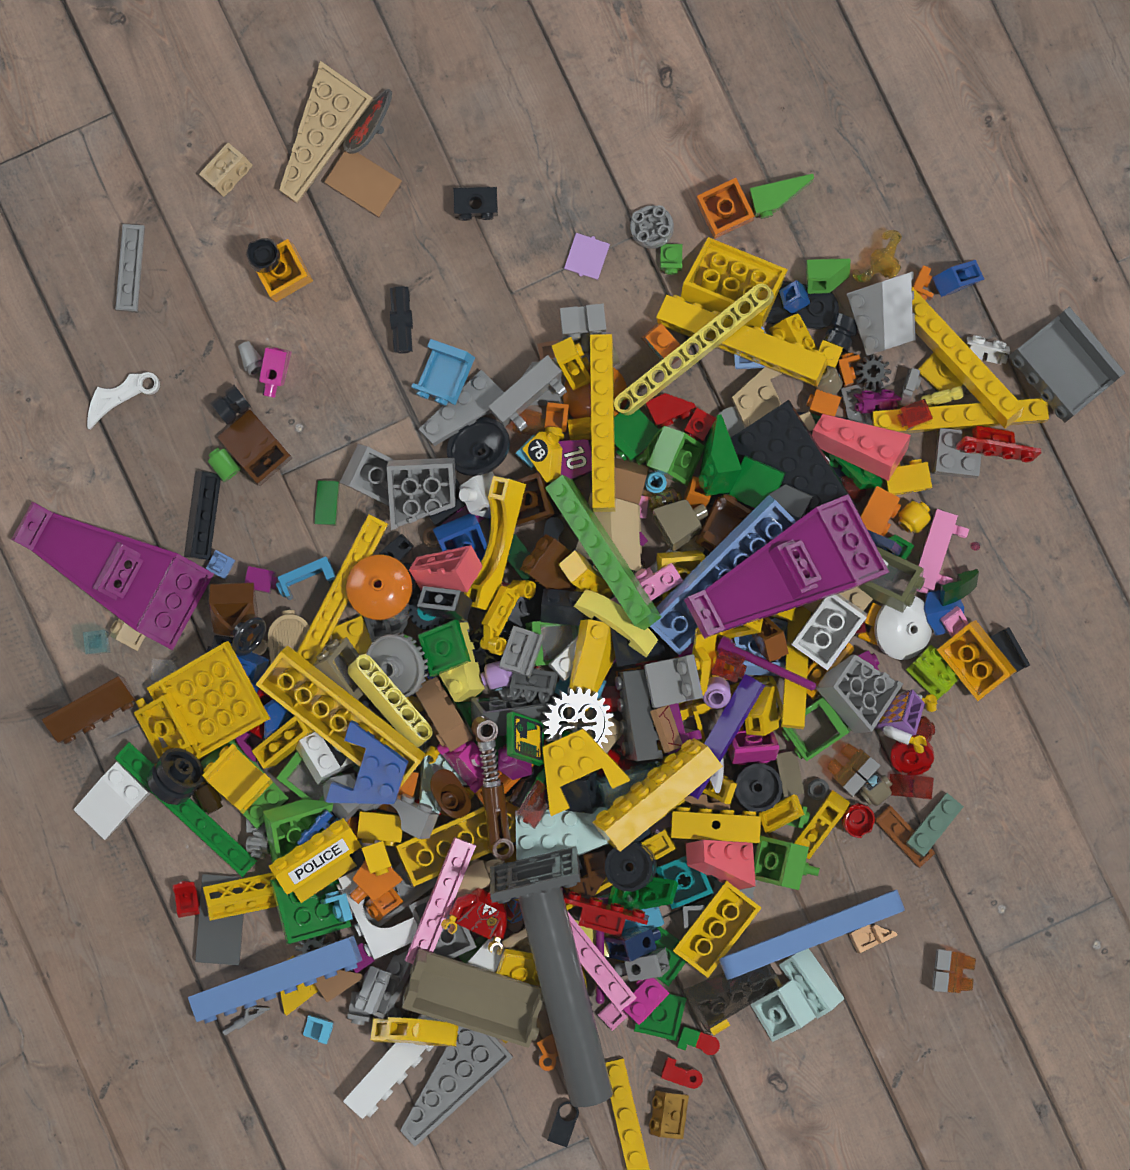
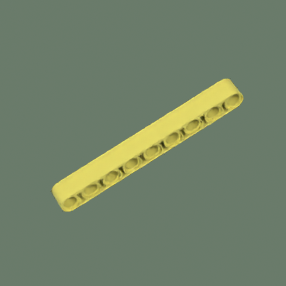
M766 284L754 286L621 392L614 400L615 409L623 415L633 414L770 305L774 299L773 291ZM761 290L768 291V296L764 300H758L757 295ZM747 303L750 304V311L742 314L740 312L741 306ZM732 317L733 325L725 328L723 326L724 320ZM710 331L716 332V338L713 341L706 340V335ZM692 345L699 346V351L695 355L689 354V348ZM680 358L682 360L681 366L673 369V360ZM658 372H664V380L657 383L655 375ZM647 386V393L644 396H639V387ZM629 399L630 407L622 410L621 402Z

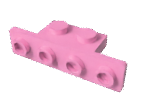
M672 563L655 573L651 567L641 569L635 573L636 578L651 601L683 581ZM616 597L611 599L612 601L621 605Z

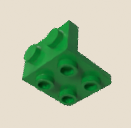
M630 403L623 410L628 409L630 407ZM640 409L631 415L619 413L614 418L615 447L618 449L616 453L623 461L627 459L630 463L648 446L652 438L659 431Z

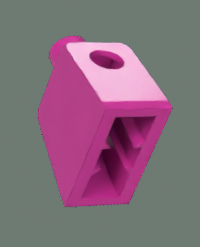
M275 347L265 348L259 382L265 383L262 395L275 398L277 387L284 385L292 351ZM272 369L277 373L276 378H272L270 375Z

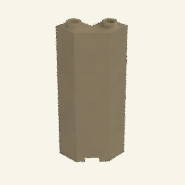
M422 949L418 950L410 971L409 984L404 992L402 1008L529 1048L532 1040H536L539 1028L536 1027L537 1016L540 1010L544 1011L545 1009L541 987Z

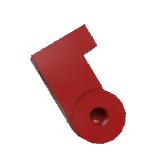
M666 1057L660 1075L662 1079L691 1089L701 1086L703 1077L697 1069L679 1067L675 1065L677 1061L675 1058Z

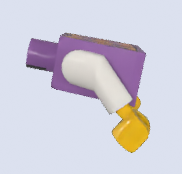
M913 689L901 692L895 696L875 726V729L880 728L885 736L908 745L911 743L914 745V750L917 753H923L924 747L919 744L927 746L925 737L919 735L913 738L912 735L917 733L924 704L929 712L937 710L936 696L929 694L924 698L922 695L916 694Z

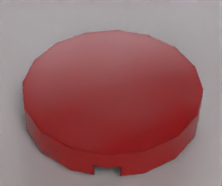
M896 741L890 753L891 763L901 773L903 771L911 776L923 774L931 768L934 762L933 747L926 741L927 746L919 744L924 747V752L917 753L914 750L913 744L909 743L907 745Z

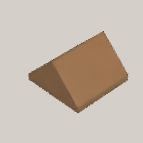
M615 458V498L639 505L649 467Z

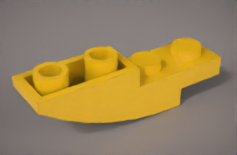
M373 1018L370 1040L373 1042L413 1043L428 1046H456L459 1026L448 1022L424 1019Z

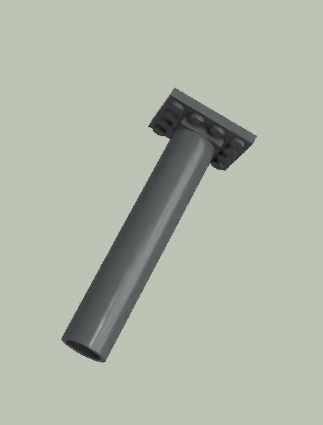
M575 846L491 866L490 896L492 903L497 901L498 903H506L514 897L519 901L570 1103L575 1107H590L607 1101L612 1097L613 1090L561 886L565 888L577 885V882H581L579 856Z

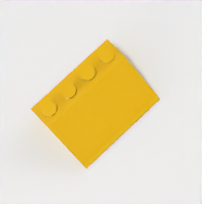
M708 237L683 283L681 297L689 303H698L711 312L715 310L722 313L754 286L766 284L774 293L772 303L745 324L751 328L753 326L762 328L788 269ZM761 290L757 295L758 300L766 299L768 291ZM748 303L743 304L740 312L742 314L748 313L751 305Z

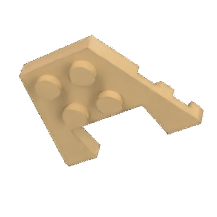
M764 367L731 398L745 428L781 405L771 379L783 375V373ZM810 411L800 415L809 432H813L816 424Z

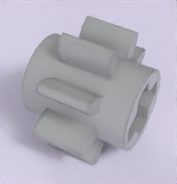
M254 831L253 836H248L246 850L247 852H252L251 857L265 858V854H270L267 833Z

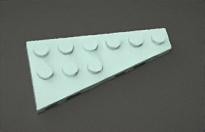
M597 808L593 814L562 811L554 816L550 815V810L515 811L516 860L575 846L577 847L578 855H581L598 847L608 845L609 843L592 822L596 820V816L601 811L608 810L609 808Z

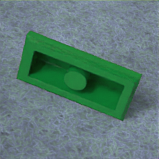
M318 481L314 524L336 526L339 481Z

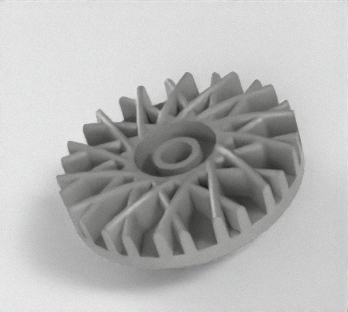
M390 633L376 639L370 645L366 655L370 656L402 694L408 697L423 687L421 684L426 681L424 677L428 676V674H424V670L428 668L424 663L428 660L422 659V655L425 653L420 652L421 646L416 647L414 645L416 641H412V637L405 638V634Z

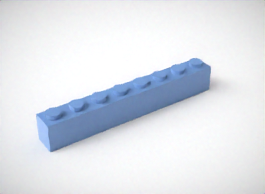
M354 936L197 993L188 997L196 1022L204 1020L206 1024L216 1020V1015L220 1013L228 1016L236 1013V1008L244 1005V1008L247 1009L257 1005L256 1000L264 998V1001L276 998L277 992L284 990V993L287 994L297 990L296 985L304 983L306 987L317 983L316 978L323 975L325 979L338 975L337 970L342 968L345 969V972L358 968L357 963L363 960Z

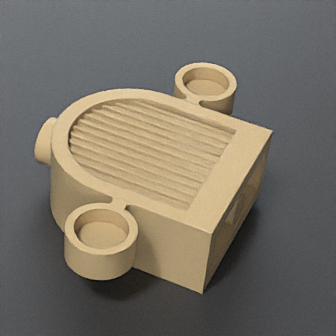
M294 610L281 611L282 616L277 618L270 626L268 642L262 640L253 653L261 656L269 650L272 664L287 645L294 651H298L310 625L303 618L295 615ZM332 635L327 644L333 640Z

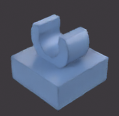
M215 550L206 569L226 580L236 560Z

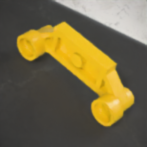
M513 580L510 585L499 588L482 621L484 625V637L480 642L482 649L489 650L490 653L496 655L504 653L507 642L504 638L499 637L519 597L530 599L535 595L536 584L533 581Z

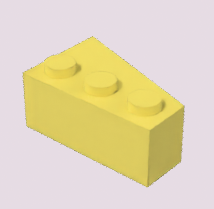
M461 622L460 627L471 662L439 674L454 702L471 701V698L476 697L484 690L478 662H475L472 651L474 645L473 642H470L467 631L469 629L468 622Z

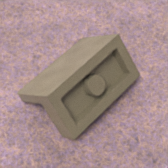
M796 752L778 753L775 763L777 773L782 781V798L793 794H803L804 788Z

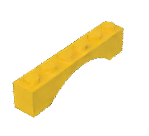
M497 476L492 478L488 494L491 510L489 543L481 561L483 567L478 577L474 580L468 592H464L473 600L471 607L488 611L501 586L526 487L524 483Z

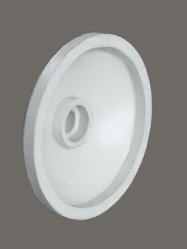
M915 596L911 607L907 606L903 613L885 604L879 610L875 620V638L878 646L887 656L899 660L911 659L921 653L927 646L932 634V628L927 623L924 612L925 603L920 598Z

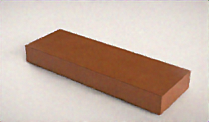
M891 805L875 819V822L919 868L935 854L930 849L924 857H921L905 844L915 831Z

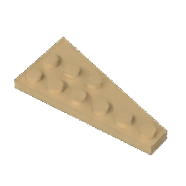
M322 61L319 63L317 75L314 79L290 160L279 189L280 192L297 204L373 101L371 96Z

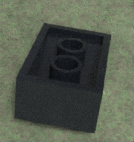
M648 627L658 641L648 656L645 657L628 645L630 640L611 628L617 667L670 657V646L651 627Z

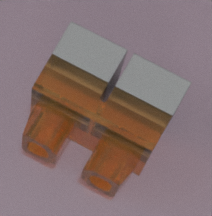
M848 743L841 750V753L848 759L846 764L843 766L834 758L827 768L834 776L833 779L852 797L864 785L865 780H868L881 765L862 749H856Z
M936 949L934 968L954 971V973L934 971L932 991L951 993L972 991L973 979L962 976L963 969L975 970L976 958L966 956L965 953Z

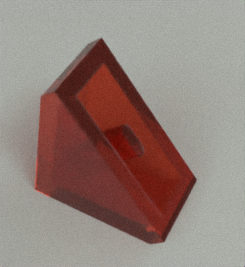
M890 774L889 781L892 785L889 788L892 792L891 796L932 800L934 778Z

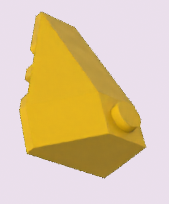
M590 619L580 621L569 688L574 693L577 687L582 689V693L585 688L590 689V695L594 691L597 693L616 658L611 628L604 622Z

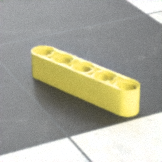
M366 654L358 656L348 666L349 676L396 731L415 746L420 747L432 736L431 726L370 656Z

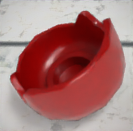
M861 803L849 806L842 816V824L846 832L850 836L862 838L863 835L872 831L875 822L874 812L867 805Z

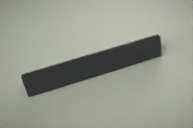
M195 472L184 557L210 560L221 478L216 473Z

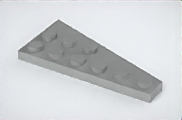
M459 1026L456 1046H447L400 1131L414 1146H417L511 1060L513 1056L497 1038Z

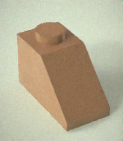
M344 969L337 970L338 975L325 979L323 975L316 978L317 983L314 984L326 1002H329L363 979L364 974L360 972L355 973L354 971L345 972Z

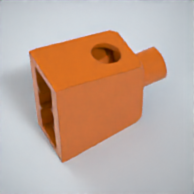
M365 860L352 878L358 886L349 895L358 904L367 895L375 901L401 883L403 879L391 867L388 868V873L376 876L375 872L370 874Z

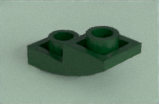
M978 569L960 573L957 575L956 582L941 586L939 600L942 606L957 602L977 587Z

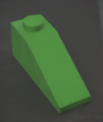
M814 174L750 188L749 195L754 216H760L761 219L772 217L773 213L777 212L813 182Z

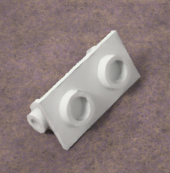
M973 335V337L967 336V344H970L968 347L980 360L983 359L985 352L988 353L986 361L999 365L1002 363L1006 364L1008 355L1004 354H1010V347L1006 346V343L1001 341L988 342L985 341L984 337Z

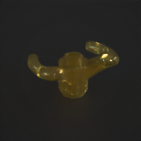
M889 230L882 234V239H890L887 247L876 249L871 254L870 264L872 266L862 274L858 269L853 270V278L857 282H866L877 273L889 279L899 273L901 265L898 264L899 261L894 257L897 244L902 239L899 231Z

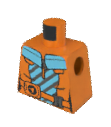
M662 323L656 324L641 337L660 361L680 346L679 342ZM680 358L674 359L673 362H672V365H673L675 362H677Z

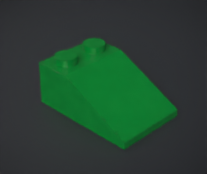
M722 414L717 415L705 439L699 484L706 496L730 493L742 471Z

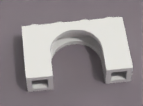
M356 870L338 878L340 883L337 884V888L340 894L346 893L352 916L355 915L358 924H355V928L360 937L364 935L367 942L364 948L368 956H373L375 960L412 943L418 928L414 917L390 928L377 927L367 919L363 908L364 899L358 904L349 895L358 886L352 880L358 871Z

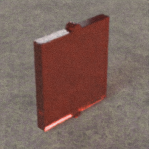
M537 780L517 812L523 818V822L529 824L534 829L549 807L547 786Z

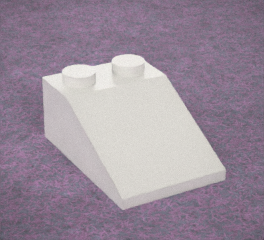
M116 762L75 807L74 811L106 840L151 792L119 762Z

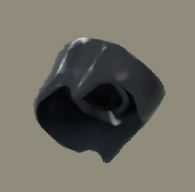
M260 238L248 244L246 251L247 260L255 271L268 273L278 265L280 251L273 239Z

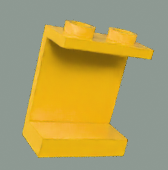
M232 744L230 747L225 746L219 753L220 757L214 763L210 762L203 771L205 773L202 776L240 813L244 814L273 782L271 778L260 771Z

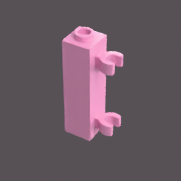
M939 509L935 510L917 565L924 568L923 577L925 582L921 590L917 589L916 591L927 594L928 591H934L936 584L942 586L953 582V578L940 575L939 573L952 534L961 538H967L969 532L968 528L955 525L957 515Z

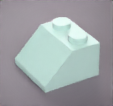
M794 979L775 988L750 1004L772 1042L802 1028L816 1018Z

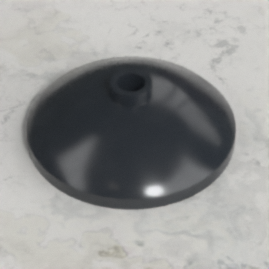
M480 417L475 423L470 426L466 425L458 433L450 437L447 445V457L454 458L455 470L463 475L477 476L487 474L496 469L506 458L510 448L509 434L499 421Z

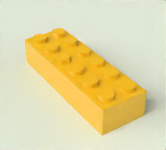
M695 738L689 739L682 744L678 752L667 756L660 767L650 770L643 781L632 785L626 795L615 799L613 805L608 810L601 811L592 823L604 839L621 852L723 766L707 745Z
M510 795L505 797L510 838L511 842L514 843L516 842L515 811H524V809L509 803L512 796ZM484 807L467 814L465 817L458 818L433 829L430 838L418 839L415 837L395 847L412 888L439 876L454 837L476 845L470 862L491 853L487 847L489 838ZM505 842L498 844L497 850L505 847Z

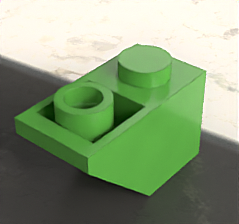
M807 260L806 279L808 294L830 293L850 277L851 260Z

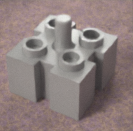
M604 303L583 307L560 308L563 340L572 337L575 343L581 341L584 353L590 352V335L606 334Z

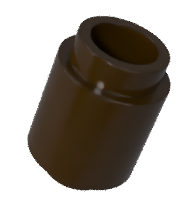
M207 781L202 782L194 792V795L202 810H206L209 815L223 807L221 803L223 800L213 786L208 784Z

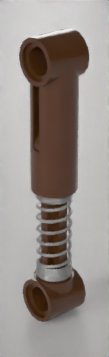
M480 716L473 721L471 729L476 736V741L480 748L479 751H481L480 757H482L481 763H483L481 768L484 769L482 774L485 776L483 778L482 794L489 838L487 847L497 859L506 860L512 856L514 846L510 838L504 786L498 778L500 773L497 772L498 767L496 766L498 761H496L497 755H495L496 749L494 747L496 746L495 739L498 734V727L488 717ZM489 724V730L481 734V727ZM505 842L504 849L497 851L498 844Z

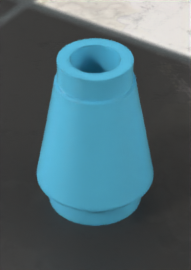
M651 472L645 480V486L650 493H660L667 485L665 476L659 472ZM651 483H656L658 488L651 486Z

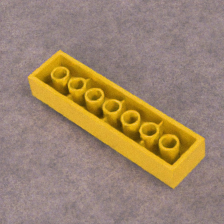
M288 645L278 654L256 683V686L361 767L366 748L344 741L350 721L357 722L358 726L366 732L369 731L374 735V738L382 744L389 746L408 761L401 787L427 755Z

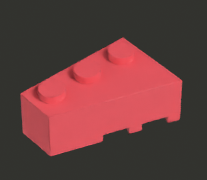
M700 840L686 843L687 866L706 875H712L722 883L728 881L738 890L756 887L753 843Z

